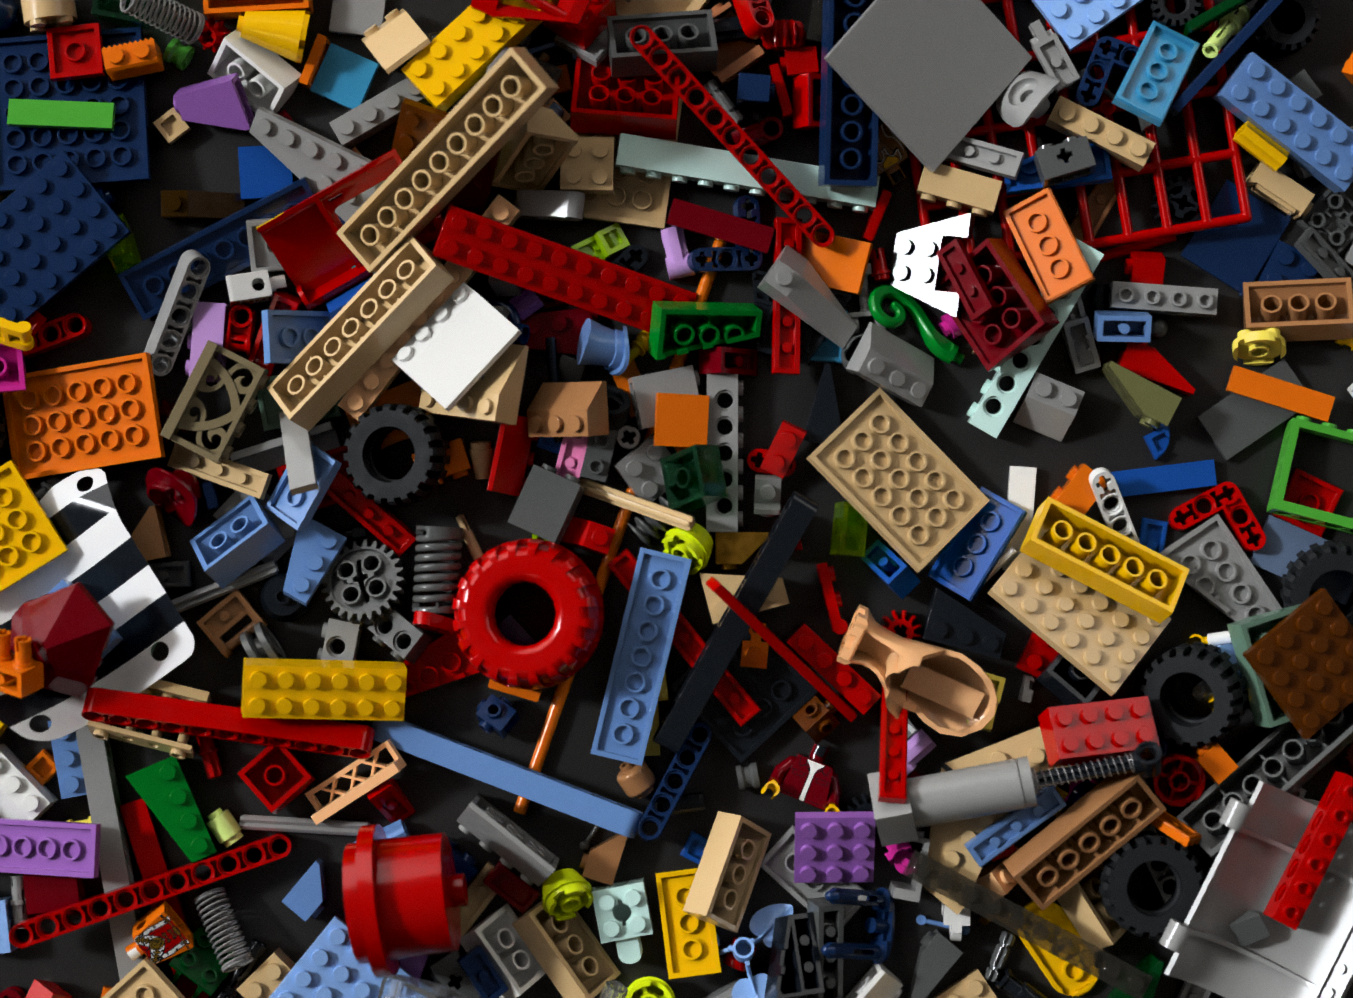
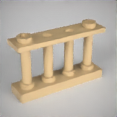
M163 680L156 681L140 692V694L204 703L212 702L210 692ZM89 721L87 724L92 736L100 740L111 738L168 752L170 756L177 759H185V757L193 759L194 757L192 745L187 744L190 736L187 734H179L176 742L161 738L163 731L152 730L151 735L136 732V727L126 726L123 729L111 726L108 723Z

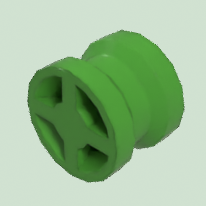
M173 38L164 51L163 60L168 63H175L176 67L183 71L191 62L195 48L190 45L185 46L180 39Z

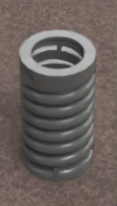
M416 526V534L422 535H417L415 540L427 544L415 546V551L421 554H417L414 557L415 562L420 563L415 565L414 571L420 574L413 577L414 582L419 583L414 585L413 591L426 595H414L412 597L413 602H415L412 603V611L454 613L452 603L453 598L457 596L458 592L454 590L459 589L457 587L459 582L454 580L461 578L460 572L454 570H459L462 566L459 561H455L462 558V553L455 550L462 549L463 528Z

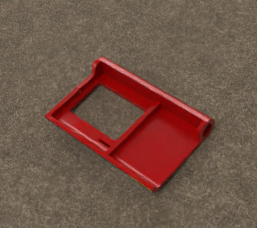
M395 148L256 227L258 233L262 235L295 285L302 302L309 311L373 276V272H368L336 234L343 224L335 213V209L384 181L401 165L403 160ZM441 213L415 237L422 244L427 245L438 238L444 221Z

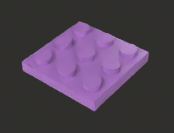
M795 812L794 883L873 882L876 825L874 812Z

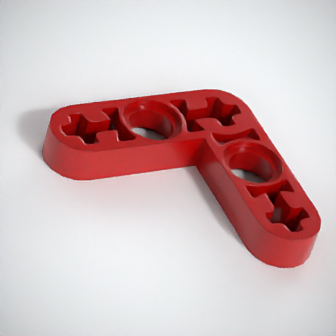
M1223 482L1174 508L1168 516V522L1172 529L1184 531L1222 511L1241 546L1246 551H1259L1266 543L1263 529L1239 488L1232 482ZM1222 488H1225L1227 491L1232 490L1231 500L1229 501L1227 497L1217 502L1220 507H1217L1214 498L1223 493ZM1202 499L1209 501L1211 504L1210 512H1199L1196 507L1197 502ZM1190 505L1192 513L1198 519L1194 520L1193 515H1191L1184 521L1185 525H1182L1181 522L1176 523L1174 521L1177 517L1176 513L1179 512L1180 515L1188 513L1190 509L1187 506ZM1234 511H1244L1247 514V521L1243 524L1236 523L1233 520ZM1252 523L1254 527H1251L1249 531L1253 536H1259L1258 546H1255L1253 543L1248 544L1247 540L1250 538L1248 532L1245 531L1242 534L1240 529H1244Z

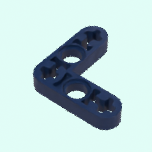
M1110 36L1098 39L1075 94V103L1088 110L1093 109L1100 100L1112 67L1127 72L1130 65L1125 63L1123 57L1126 53L1136 55L1139 47ZM1105 44L1109 45V50L1112 51L1108 52L1107 55H1104L1102 53L1103 49L1100 48L1104 47ZM1118 49H1122L1118 60L1114 59ZM1093 67L1101 68L1104 72V77L1098 80L1092 78L1090 69ZM1089 85L1095 86L1091 93V98L1093 99L1085 102L1083 95L1086 94Z
M743 195L737 198L733 204V216L743 219L752 218L753 222L761 224L758 200L752 195ZM745 202L746 205L751 206V210L747 211V214L746 209L741 208V205ZM737 245L735 247L698 248L690 252L687 263L689 268L696 273L749 272L761 266L763 255L760 252L747 248L744 249ZM721 253H727L730 256L731 263L728 267L720 264L719 256ZM699 256L701 258L712 257V262L700 265L699 262L695 261V258ZM745 256L754 257V262L749 263L745 261Z

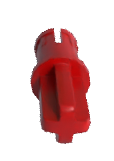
M196 736L200 749L198 756H202L207 778L214 779L222 776L223 772L217 754L219 748L215 747L213 738Z

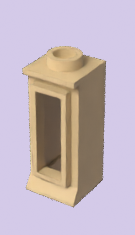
M1262 162L1255 165L1246 179L1247 186H1251L1253 192L1289 216L1293 214V220L1301 217V215L1305 217L1314 205L1311 200L1315 194L1279 170L1273 172Z

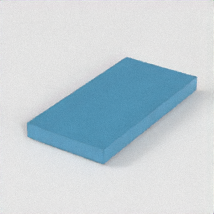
M1153 20L1112 103L1160 127L1195 57L1200 43Z

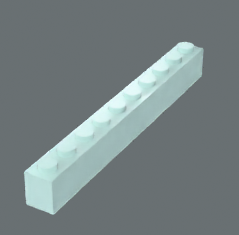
M620 133L614 168L620 169L622 174L635 175V172L646 173L645 177L651 179H661V176L672 177V182L687 184V180L696 181L698 186L713 188V184L724 186L723 190L730 192H739V189L750 190L749 194L754 196H765V193H767L729 151ZM744 154L743 159L745 163L751 164L756 161L757 156ZM769 158L811 205H816L818 201L827 203L826 207L833 209H842V206L853 207L852 211L857 213H868V210H873L876 207L880 176H877V186L872 188L818 186L819 166ZM766 169L762 172L761 179L764 183H771L774 180L775 172L773 169ZM788 188L783 189L779 194L780 200L790 201L791 197H793L792 190Z

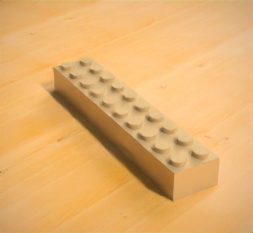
M511 47L336 234L369 273L377 272L411 235L415 238L559 89L558 85L525 47Z

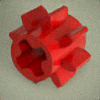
M214 18L205 21L206 25H204L198 40L203 45V50L212 48L213 52H217L224 37L231 32L224 26V21L215 23Z

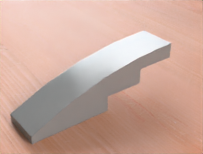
M1080 295L1060 329L1075 374L1101 367L1090 321L1085 314Z

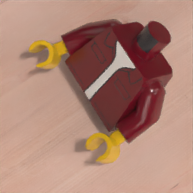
M814 743L809 757L798 753L796 756L787 757L775 766L768 782L761 789V793L763 794L769 788L773 792L771 800L780 792L822 810L825 809L824 812H840L838 808L841 789L838 775L833 771L834 768L831 765L824 763L829 748Z

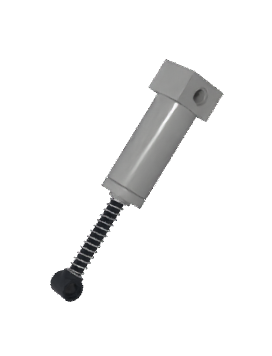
M1144 741L1135 750H1131L1130 755L1125 754L1122 757L1118 755L1116 758L1111 756L1110 759L1103 758V760H1096L1095 762L1090 760L1089 763L1082 762L1079 765L1075 763L1073 766L1068 764V767H1054L1052 770L1047 768L1046 771L1040 770V772H1036L1034 767L1030 768L1028 756L907 778L905 804L878 802L879 772L869 773L867 777L875 823L881 846L883 847L919 840L917 828L1025 809V807H1036V794H1039V788L1042 790V787L1049 788L1052 785L1056 787L1058 784L1063 786V783L1070 784V782L1074 781L1077 783L1079 780L1084 782L1085 779L1091 781V778L1098 779L1101 776L1105 778L1107 775L1112 777V774L1120 775L1123 772L1126 774L1128 771L1140 774L1145 778H1154L1163 770L1162 749L1157 743ZM1152 758L1153 760L1146 761L1145 759Z

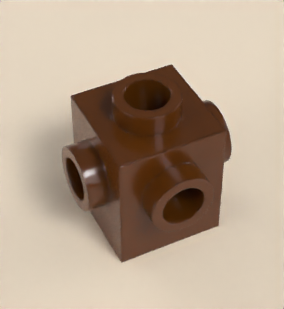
M816 695L792 716L817 744L840 724L834 716L837 712L827 700L822 703Z

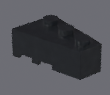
M808 912L775 918L764 998H793L825 993L813 913Z

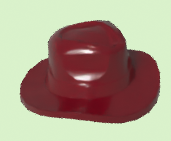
M156 467L150 469L146 475L148 498L155 505H159L164 509L166 513L177 518L185 526L193 524L197 515V502L203 496V490L197 478L193 474L179 469L172 473Z

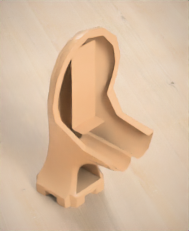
M859 604L841 640L836 661L844 665L859 664L870 668L878 676L884 688L886 708L897 720L902 708L916 713L925 724L938 733L958 737L979 731L988 724L995 715L998 700L995 685L978 664L957 651L903 638L891 632L875 621L868 607Z

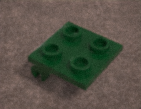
M201 925L193 933L194 947L176 955L168 964L176 970L175 975L170 980L173 984H176L183 974L198 985L191 998H198L202 991L212 996L230 973L222 972V966L218 965L220 960H217V954H214L216 949L212 948L211 938L207 937L209 933L205 932L206 929ZM223 942L218 943V944H217L216 946H214V947H219V946H221V945L224 944V943H223ZM228 946V947H225V948H221V949L218 950L217 952H222V951L226 950L227 948H229V946ZM232 952L225 953L221 955L219 958H223ZM237 955V956H235V957L226 959V960H224L222 963H227L228 961H230V960H232V959H234V958H236V957H238V956H240V955Z

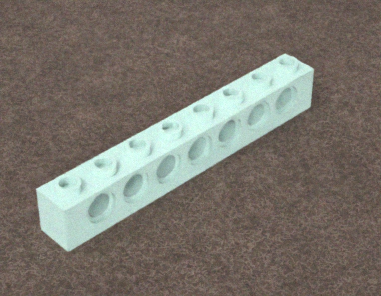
M1076 239L1092 273H1094L1104 254ZM1085 286L1048 305L1060 323L1043 336L1037 344L1030 345L1020 352L1025 354L1027 358L1026 364L1023 367H1015L1012 357L993 369L997 371L992 380L987 379L980 390L983 396L978 403L975 401L972 403L966 414L970 417L968 420L970 424L997 439ZM1003 376H1010L1013 379L1011 389L1002 390L1000 388L999 381ZM990 399H997L1000 402V408L995 413H989L986 410V403Z

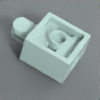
M644 877L613 883L612 886L606 884L592 887L591 892L594 897L593 904L601 944L615 941L619 959L626 964L636 963L641 959L643 953L640 936L653 934V924Z

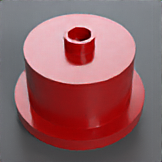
M380 824L361 826L357 834L356 843H349L345 846L342 865L346 923L351 947L359 964L369 963L375 977L382 978L397 975L400 959L458 951L461 941L460 907L468 906V888L465 874H456L452 848L447 834L442 832L387 838Z

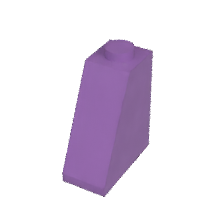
M238 72L181 87L173 96L174 108L177 113H180L183 121L246 131L251 128L254 120V114Z

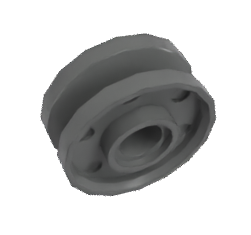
M259 622L254 625L257 638H254L248 631L239 634L242 646L249 658L287 659L277 639L264 623Z

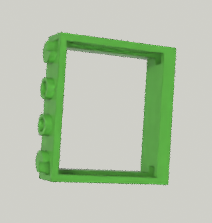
M1305 416L1292 418L1286 423L1266 512L1353 534V518L1284 501L1299 431L1353 444V429L1344 431L1337 429V425L1332 423H1313L1311 418Z

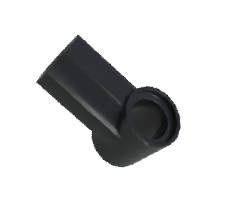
M738 17L713 19L717 44L735 41L752 43L757 40L751 39L744 34Z

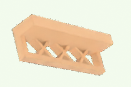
M390 739L372 749L370 757L374 756L373 761L368 760L369 758H358L305 793L316 810L311 815L316 825L397 774L407 765ZM384 748H387L394 759L389 764L378 762L379 752ZM361 763L372 766L371 775L368 778L357 775L358 766ZM338 778L351 779L348 791L337 789ZM320 790L331 792L330 801L322 806L315 795Z

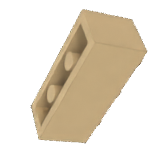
M940 164L934 172H930L924 166L916 194L921 195L920 199L923 201L936 203V200L946 202V207L961 210L964 207L971 209V214L986 218L987 214L992 215L995 210L1003 181Z

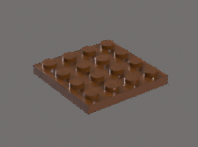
M405 97L401 105L392 149L395 148L404 161L449 113ZM502 148L441 211L447 213L449 204L481 216L484 214Z
M1325 588L1317 590L1243 653L1245 659L1303 739H1309L1353 701V627Z

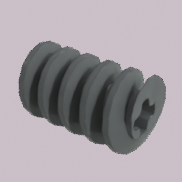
M668 490L666 491L668 500L662 496L658 498L660 505L684 513V509ZM637 516L634 517L636 526L627 523L639 539L650 547L653 545L651 536L659 540L661 538L659 530L665 533L669 530L667 523L644 516V520Z

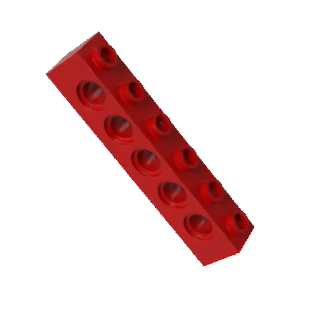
M1335 771L1263 912L1264 915L1295 931L1353 820V777Z

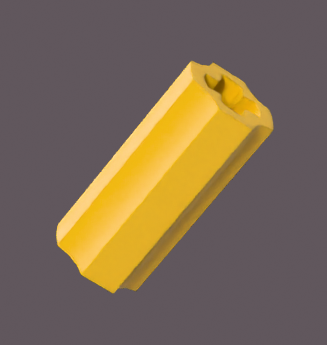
M1246 121L1234 135L1233 141L1273 172L1277 171L1288 158L1289 152L1249 121Z

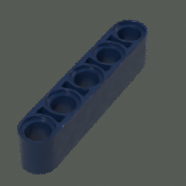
M695 723L680 750L675 754L639 822V835L643 841L654 843L662 836L710 745L712 735L709 726L706 724ZM699 730L704 731L707 739L703 742H696L692 738L693 733ZM686 753L693 755L695 758L694 763L688 766L683 765L680 761V757ZM676 776L682 780L683 783L680 788L672 789L667 783L671 777ZM659 800H667L670 808L666 812H659L655 808L656 803ZM648 823H653L658 827L657 833L653 836H647L643 832V827Z

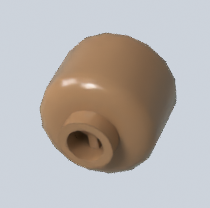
M643 761L642 766L623 762L620 765L617 782L628 797L642 799L654 790L653 785L656 778L645 761Z

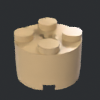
M20 0L24 25L30 27L31 33L45 32L46 28L72 26V23L78 20L75 0Z

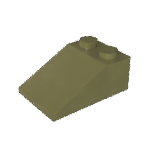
M1113 361L1102 365L1100 370L1133 416L1140 419V425L1150 430L1169 425L1182 400L1181 397Z

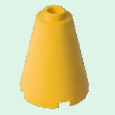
M245 11L244 16L239 15L236 31L241 32V38L296 63H301L311 11Z

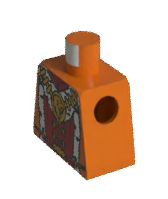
M164 899L158 902L133 925L132 938L134 942L125 947L133 961L145 954L152 962L158 964L193 948V933Z

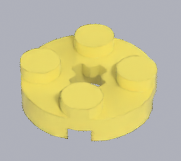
M1269 328L1265 331L1244 329L1237 333V338L1232 343L1233 358L1238 361V358L1243 359V363L1246 365H1268L1274 363V357L1280 355L1281 359L1286 354V340L1281 336V332L1277 328Z

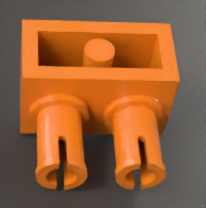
M0 629V692L24 698L44 688L43 662L32 659L31 637L23 635L15 637V654L11 652V631H7V629Z

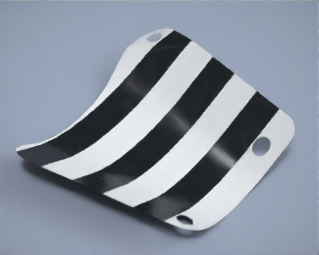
M98 468L81 470L54 485L40 500V504L69 551L0 593V629L11 631L12 616L22 604L47 594L62 579L71 581L73 584L81 582L114 621L113 628L123 638L103 658L102 664L97 667L95 674L97 679L92 687L140 693L192 655L195 645L193 634L123 525L113 503L105 472ZM83 477H92V487L85 492L79 491L77 488L78 481ZM164 642L168 646L169 654L165 660L157 661L152 657L151 648L155 643ZM42 688L24 698H19L0 692V721L27 739L37 741L55 740L88 724L89 720L81 716L86 693L79 698ZM37 715H45L51 719L50 728L44 732L33 731L30 729L29 723Z

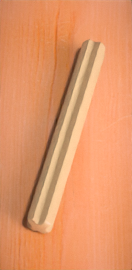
M582 478L579 485L586 488L583 494L686 531H691L695 525V518L680 511L586 478Z

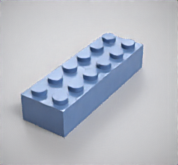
M1254 52L1243 55L1212 98L1242 122H1251L1289 152L1288 157L1332 192H1345L1353 181V130Z

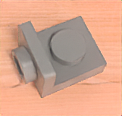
M755 474L754 514H759L763 517L780 515L782 478L776 475Z

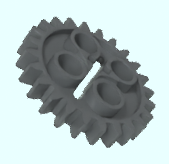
M367 540L363 541L362 547H359L356 541H354L353 549L351 550L344 545V553L342 555L339 553L337 560L334 561L331 569L326 574L328 578L323 579L321 582L326 586L321 592L324 596H328L324 601L328 606L332 605L330 609L334 614L338 613L342 620L347 617L350 623H354L357 618L361 624H364L366 617L374 623L375 615L377 614L384 619L383 611L385 609L393 612L392 602L400 604L396 597L397 594H405L403 589L399 587L407 584V581L401 577L406 574L404 568L400 567L403 564L402 561L396 558L397 554L393 550L389 551L387 545L384 544L380 547L377 541H374L371 547ZM359 561H361V568H362L361 570H362V573H363V575L367 578V579H365L364 581H363L362 574H361V572H360V570H359V567H358V562H359ZM379 562L376 569L369 570L373 563ZM348 570H354L351 576L344 578ZM363 583L369 595L370 601L366 603V591L361 586ZM384 586L381 593L374 595L376 588ZM358 593L357 599L349 602V598L353 594Z

